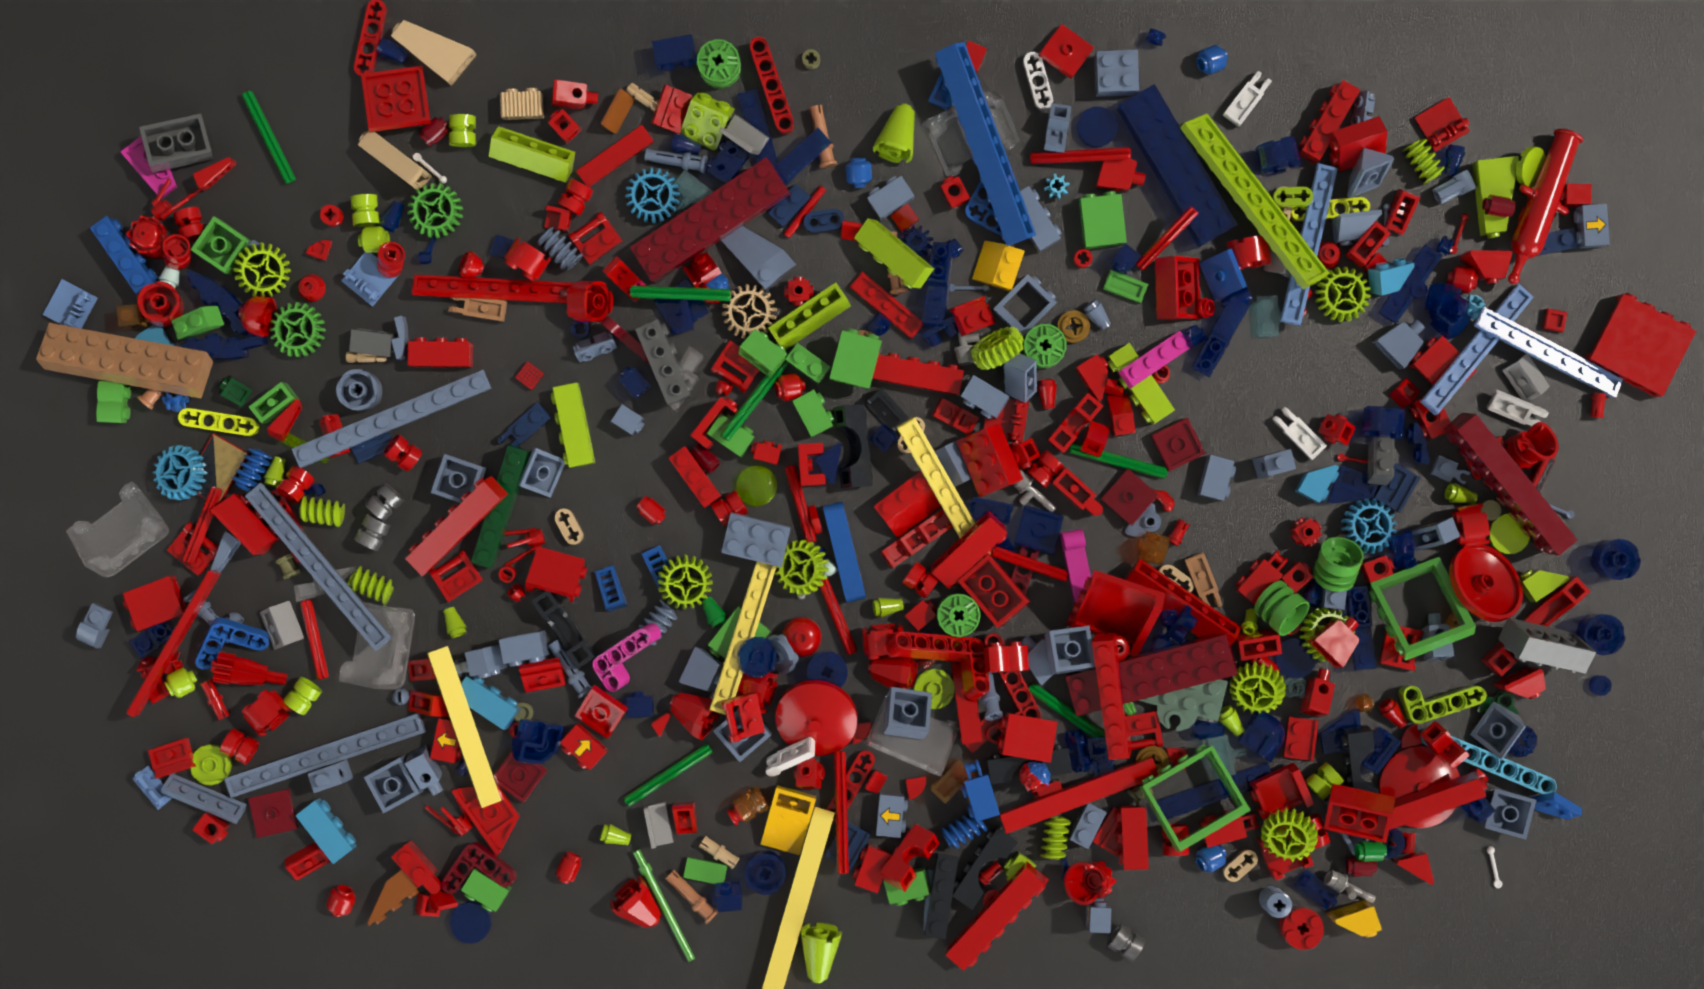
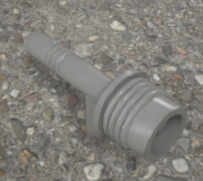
M957 327L960 346L954 348V352H956L958 365H971L974 363L970 352L973 345H968V343L980 341L979 334L962 337Z
M1019 469L1024 480L1013 485L1019 490L1020 494L1025 490L1027 491L1019 499V502L1025 505L1034 497L1052 513L1056 506L1031 485L1034 478Z
M1329 870L1324 878L1325 885L1335 890L1336 893L1346 890L1351 900L1359 896L1373 903L1376 899L1375 895L1348 883V876L1346 874Z

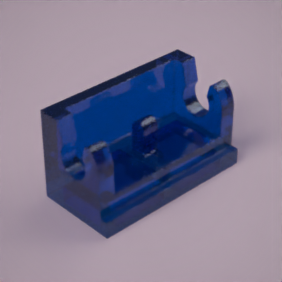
M665 299L673 335L694 331L695 327L689 301L685 299Z
M972 497L969 513L972 518L980 519L985 513L990 511L1000 522L1008 525L1014 505Z
M1378 727L1373 734L1374 751L1369 753L1361 763L1375 774L1380 772L1402 743L1381 727Z
M1485 797L1472 801L1469 805H1461L1467 813L1468 819L1479 824L1496 811Z

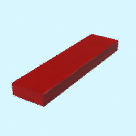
M641 125L576 172L585 185L590 188L653 144L654 140L644 126Z
M863 271L850 286V289L911 340L924 326V322Z

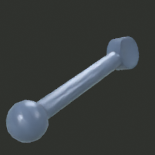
M1387 203L1383 205L1384 226L1391 209L1390 204ZM1388 238L1384 241L1382 246H1387L1389 244Z
M949 284L948 290L950 292L955 290H983L988 292L990 285L955 286L954 284Z
M1549 504L1553 510L1564 514L1566 518L1571 519L1574 517L1573 511H1565Z

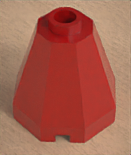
M882 656L869 662L868 673H871L872 679L890 689L891 687L909 689L910 686L914 687L918 662H914V659L918 658H888V656Z
M743 671L736 697L755 691L758 696L761 714H765L768 709L764 707L771 705L777 689L778 682L774 681V679H778V674Z
M679 693L674 695L670 701V711L692 736L703 740L714 727L711 725L713 720L717 721L720 717V713L710 710L713 700L710 698Z
M641 876L636 877L637 881L633 878L629 879L616 892V901L611 900V910L617 916L642 927L656 926L660 921L661 912L645 880Z

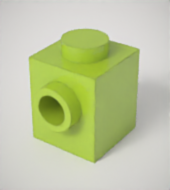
M1017 852L1014 858L1010 857L1004 865V868H1006L1004 871L1007 875L1006 879L1009 881L1026 861L1034 868L1036 864L1020 852Z

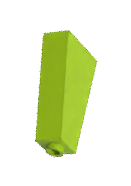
M1518 156L1477 160L1472 163L1473 178L1477 186L1475 188L1480 236L1487 235V239L1498 238L1501 233L1507 231L1509 217L1501 218L1486 215L1485 210L1482 209L1483 200L1488 198L1490 194L1508 197L1512 200L1516 165L1519 161Z

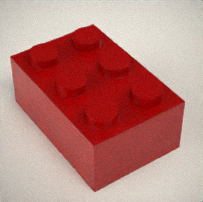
M1000 423L956 441L980 498L1024 480Z
M990 554L958 580L997 628L1005 625L1031 602Z

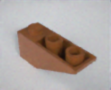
M402 869L386 881L367 923L369 926L374 922L378 925L387 918L385 913L390 909L394 912L403 905L401 901L407 897L410 900L419 893L418 887Z

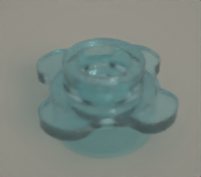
M1303 678L1298 680L1286 679L1287 690L1285 695L1288 698L1292 696L1303 698L1305 696L1304 685L1306 681Z

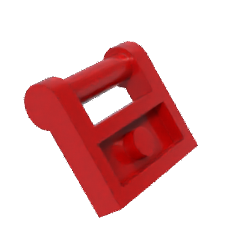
M599 212L596 218L577 232L569 234L571 240L590 265L623 242L602 212ZM601 223L605 226L603 230L582 244L579 240Z
M729 341L710 371L715 375L719 374L740 388L739 391L745 393L760 370L738 354L740 346ZM724 361L746 375V380H741L721 367Z
M189 522L167 551L196 575L201 576L215 559L219 545H215L207 537H204L202 545L210 550L209 554L207 555L199 549L193 564L183 562L182 558L189 543L187 537L192 535L195 525Z
M464 549L449 562L438 569L434 568L430 571L432 578L448 602L484 580ZM460 563H465V568L443 581L441 578L443 574Z
M1399 626L1406 640L1408 634L1412 635L1410 645L1419 642L1420 637L1423 636L1424 631ZM1385 631L1378 663L1415 671L1416 665L1414 663L1416 657L1406 660V663L1402 662L1403 656L1396 652L1393 637L1390 638L1387 631Z
M755 691L721 702L729 727V742H738L743 738L765 732L758 696ZM734 706H737L742 727L740 731L737 730L733 712Z
M1157 710L1125 716L1130 736L1153 732L1155 734V738L1131 742L1132 750L1153 745L1163 747Z

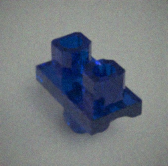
M932 311L929 312L930 319L924 322L926 327L934 324V327L922 333L921 336L933 348L942 343L938 332L943 329L949 338L955 336L959 331L955 324L954 315L939 323L938 321L944 318L942 312L936 316Z
M1408 529L1402 534L1391 536L1389 548L1393 553L1394 567L1397 569L1401 567L1406 569L1415 567L1417 559L1414 556L1415 542L1413 541L1412 531Z
M1186 605L1177 616L1175 609H1172V611L1166 609L1161 613V624L1163 626L1168 625L1166 628L1167 632L1163 635L1162 639L1168 641L1172 638L1180 643L1187 634V631L1181 628V625L1189 631L1195 627L1198 619L1190 614L1192 609L1190 606Z

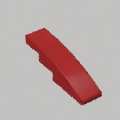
M942 509L880 553L890 568L893 569L953 526Z
M960 662L951 663L962 744L983 742L977 700L972 701L968 699L964 693Z

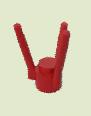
M167 179L157 197L151 202L154 206L151 212L158 220L164 221L173 211L200 193L201 189L198 188L172 206L167 200L160 201L171 182V179Z
M534 527L531 529L506 531L505 535L528 534L526 539L507 544L508 548L528 543L529 547H533L505 563V566L514 564L536 551L538 546L542 547L541 545L546 544L541 528L537 530Z
M457 799L456 801L464 818L460 815L455 819L444 807L440 808L452 823L448 822L429 806H425L428 812L449 827L454 834L457 833L459 837L463 836L473 827L470 824L472 820Z

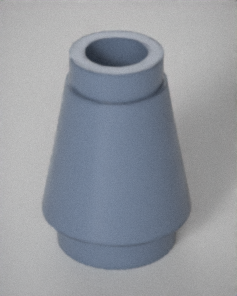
M1096 299L1083 308L1085 311L1084 315L1101 330H1104L1111 324L1101 302H1098Z

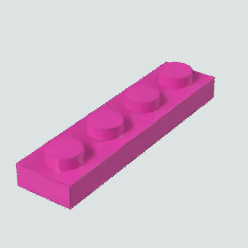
M1178 331L1119 371V374L1129 389H1131L1190 349L1191 346L1181 331Z

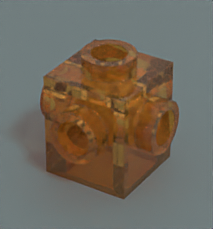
M1146 531L1144 537L1139 538L1136 549L1139 550L1138 559L1162 565L1168 552L1170 538Z

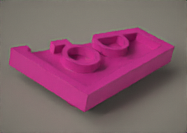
M141 136L121 151V154L157 195L167 179H171L161 200L178 188L171 169L152 173Z

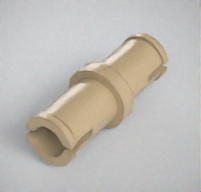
M707 836L699 845L700 848L713 855V859L716 861L719 859L731 867V869H734L740 859L726 850L724 845L720 846Z

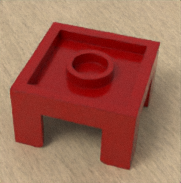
M823 443L798 444L801 486L826 485L825 474L809 475V471H813L812 459H808V455L824 454Z
M1261 837L1256 839L1270 875L1276 881L1284 878V873L1299 867L1306 869L1314 865L1310 855L1308 857L1303 856L1301 861L1295 858L1293 862L1290 858L1284 861L1282 856L1276 858L1275 852L1269 854V848L1264 847L1266 841H1262Z

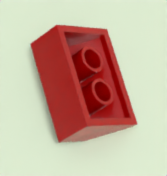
M1183 256L1155 258L1157 319H1201L1197 312V304L1201 299L1199 258Z
M922 471L918 472L874 506L897 538H900L941 507Z
M233 494L210 510L253 555H265L280 540V537L259 512L250 505L244 494Z
M1333 784L1324 829L1386 843L1395 797Z

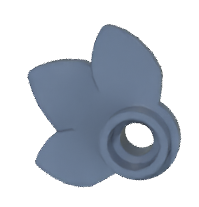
M1152 504L1133 526L1129 524L1125 529V533L1133 537H1141L1146 532L1157 531L1161 526V518L1155 513V505ZM1153 518L1154 524L1148 525V519Z

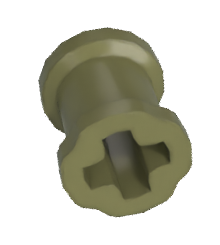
M292 554L275 561L284 574V580L301 573L292 560Z
M1144 783L1138 784L1132 790H1127L1137 805L1145 798L1139 788Z

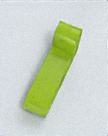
M1403 685L1398 692L1406 718L1417 724L1479 705L1486 700L1487 696L1486 691L1476 685H1467L1425 700L1420 689L1412 685ZM1409 689H1412L1414 692V696L1412 699L1408 700L1406 697V692ZM1474 691H1477V693H1478V694L1475 695V698H1472V697H1467V698H1466V697H1465V695H1466V696L1473 695V694H1474ZM1454 696L1459 698L1456 706H1453L1451 703ZM1435 702H1438L1440 708L1436 713H1434L1432 711V705ZM1415 709L1420 710V716L1417 719H1414L1412 715Z

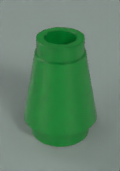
M712 596L702 601L708 624L712 628H716L727 621L725 612Z

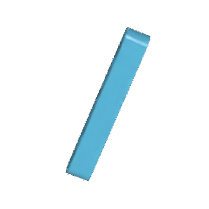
M1420 735L1421 742H1422L1424 745L1428 746V745L1426 744V742L1424 741V739H1423V738L1421 737V735ZM1451 736L1466 751L1469 748L1472 749V756L1468 759L1466 758L1464 762L1541 794L1556 791L1557 784L1551 777L1503 758L1502 760L1489 751ZM1490 756L1492 760L1491 764L1489 766H1485L1484 760L1486 757ZM1509 764L1510 771L1509 773L1504 774L1503 768L1505 765ZM1528 772L1529 779L1523 782L1522 776ZM1544 780H1547L1548 787L1542 790L1541 784Z

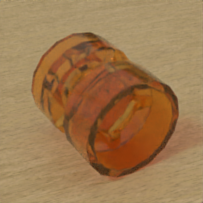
M757 785L748 790L746 796L741 795L732 801L745 823L755 818L757 812L761 814L771 808Z

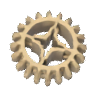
M749 284L745 285L746 291H742L741 286H738L737 288L740 292L738 294L732 290L731 294L734 298L728 301L730 302L729 305L723 304L722 306L728 309V311L722 312V316H729V318L724 320V323H732L728 330L731 331L736 328L735 336H738L741 331L742 339L746 338L747 333L750 335L754 329L758 332L763 330L767 334L768 330L765 326H772L773 324L769 320H776L777 318L775 315H771L772 312H777V308H770L771 305L775 304V301H767L771 294L767 293L763 296L765 289L761 288L757 292V285H754L751 291ZM750 296L746 305H735L739 299ZM756 297L764 302L766 312L755 308ZM752 306V310L757 314L754 313V315L747 318V314L743 310L745 311V309ZM733 311L744 316L743 327L735 322ZM764 318L760 325L749 328L753 319Z

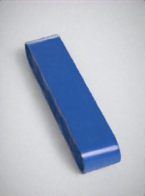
M843 501L825 505L823 510L846 603L865 599L866 594Z

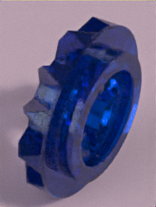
M1526 726L1519 736L1522 738L1526 736L1524 742L1527 746L1521 744L1517 746L1519 743L1517 739L1508 751L1510 754L1516 757H1527L1529 754L1534 753V749L1538 744L1537 735L1532 728Z
M1397 828L1389 830L1388 837L1392 834L1391 841L1396 845H1390L1387 848V856L1384 858H1395L1404 850L1405 839L1402 832Z

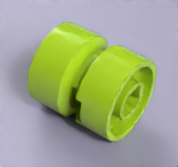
M469 114L450 115L449 128L452 129V132L449 133V145L455 147L476 146V134L473 132L476 129V116Z
M359 194L350 197L351 209L355 210L352 214L353 226L369 227L380 224L379 212L375 211V208L378 207L377 195Z
M301 676L294 684L295 691L291 690L286 695L284 703L295 712L306 715L312 705L310 701H316L322 690L315 683Z
M1327 762L1317 769V774L1313 773L1305 780L1308 787L1322 801L1331 794L1333 784L1341 785L1344 782L1341 776Z

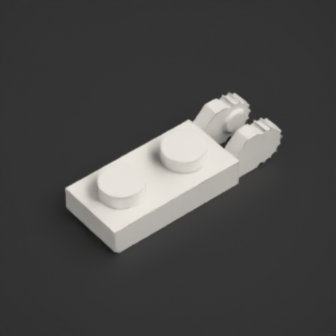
M1257 71L1250 82L1246 83L1223 114L1225 118L1237 127L1243 123L1264 95L1263 92L1272 82L1268 78L1264 81L1260 90L1256 88L1253 84L1261 77L1262 73L1260 71Z
M1497 389L1487 405V409L1530 426L1541 422L1531 417L1532 413L1546 418L1549 414L1541 407L1534 406V404Z
M1284 407L1281 411L1292 423L1287 426L1277 416L1272 420L1310 460H1313L1326 447V444L1299 417H1296L1289 409Z
M808 737L767 757L766 764L768 767L766 768V774L770 777L779 775L781 771L814 757L815 740L812 737Z

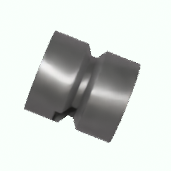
M384 483L377 490L378 495H372L365 503L366 507L382 521H386L392 514L393 508L397 509L404 502V499L396 490L387 483Z
M366 514L362 522L363 529L358 530L354 540L370 549L378 551L383 542L381 537L386 536L391 525L380 520L378 517Z
M1119 924L1107 941L1109 948L1115 952L1121 951V956L1130 962L1137 958L1145 945V939L1136 933L1131 934V930L1123 924Z

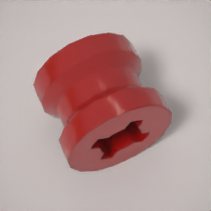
M325 205L320 211L321 220L329 226L336 227L343 222V212L335 205Z

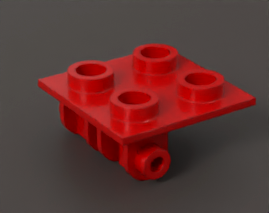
M1450 97L1415 117L1416 122L1434 152L1470 132L1467 127L1470 125L1469 120L1461 117Z
M1009 399L997 419L993 417L990 420L985 417L984 429L1000 423L1006 439L1015 441L1020 439L1023 442L1029 402L1024 403L1018 399Z

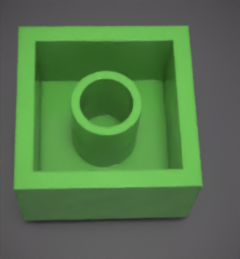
M213 216L191 250L222 272L232 275L234 272L233 268L238 267L235 260L242 261V258L238 255L239 252L246 255L244 248L252 240L221 219Z

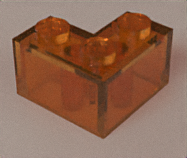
M957 757L930 786V790L945 804L959 789L962 791L961 786L965 785L963 780L967 779L968 776L964 763ZM970 772L971 777L977 776L974 772Z

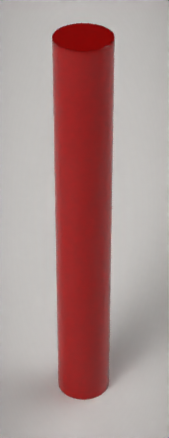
M821 185L818 187L783 234L790 239L803 222L805 216L810 213L826 192L824 187Z

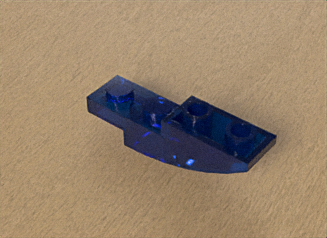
M933 242L930 265L934 270L927 279L928 287L922 320L923 325L941 327L944 325L952 272V243Z
M188 270L186 272L190 277L188 282L194 289L197 288L200 291L201 295L199 297L203 303L210 306L219 305L220 313L224 317L229 318L231 321L229 325L236 334L239 333L244 336L249 334L244 329L239 317V309L243 304L228 289L215 280Z
M1231 295L1192 365L1193 369L1210 378L1228 347L1232 336L1249 309V303Z
M209 334L202 340H198V338L186 339L185 343L179 344V347L205 351L210 358L241 359L250 357L248 349L265 346L268 343L265 336L260 337L253 334H248L246 339L239 340V337L229 338L227 343L224 337L218 336V334Z
M1368 586L1352 587L1346 594L1347 616L1352 617L1359 624L1354 630V634L1359 638V643L1352 653L1354 671L1376 669Z

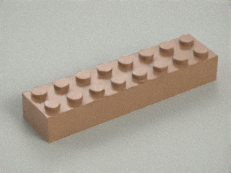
M53 323L48 324L36 358L45 370L200 399L202 398L213 365L212 359L205 351Z

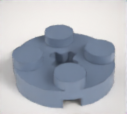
M771 635L761 643V647L764 646V651L761 653L763 661L772 672L778 671L779 675L783 676L795 668L799 658L788 643L785 635Z

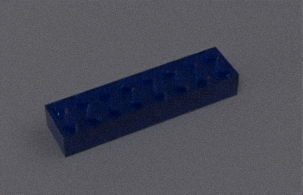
M1156 85L1150 86L1121 103L1117 108L1118 113L1179 216L1191 206L1197 210L1198 215L1186 228L1198 248L1238 225L1185 134L1180 129L1179 124Z

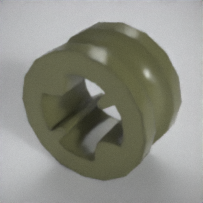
M809 49L803 53L802 62L804 67L809 70L818 68L821 61L820 55L816 50ZM809 55H814V59L817 60L816 62L813 61V64H809L806 58H810Z

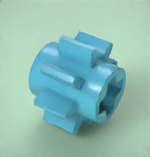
M1055 173L1053 180L1046 179V183L1049 186L1045 187L1044 191L1049 190V198L1057 196V199L1060 200L1061 193L1067 195L1068 191L1065 190V187H1068L1070 183L1064 182V175L1058 178ZM1055 182H1057V185L1062 186L1059 191L1056 188H1052Z
M1469 294L1467 298L1463 297L1460 301L1461 307L1459 311H1461L1464 318L1475 320L1480 309L1486 304L1480 296Z

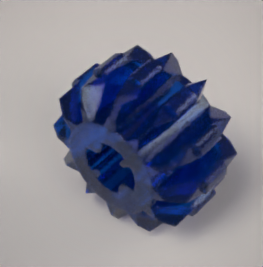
M915 225L911 226L912 232L905 229L904 233L907 236L901 235L900 240L905 241L904 243L921 258V252L928 256L929 253L926 249H933V245L928 243L934 240L933 237L926 238L930 231L926 230L922 233L923 226L921 225L919 231H916ZM914 238H918V241H922L919 244V247H915V244H911Z

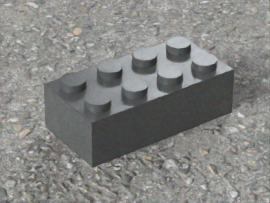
M1513 618L1507 619L1498 638L1504 644V648L1511 651L1515 655L1514 657L1521 662L1531 661L1539 666L1545 664L1557 670L1560 668L1566 669L1571 673L1581 672L1586 674L1596 654V651L1574 632Z

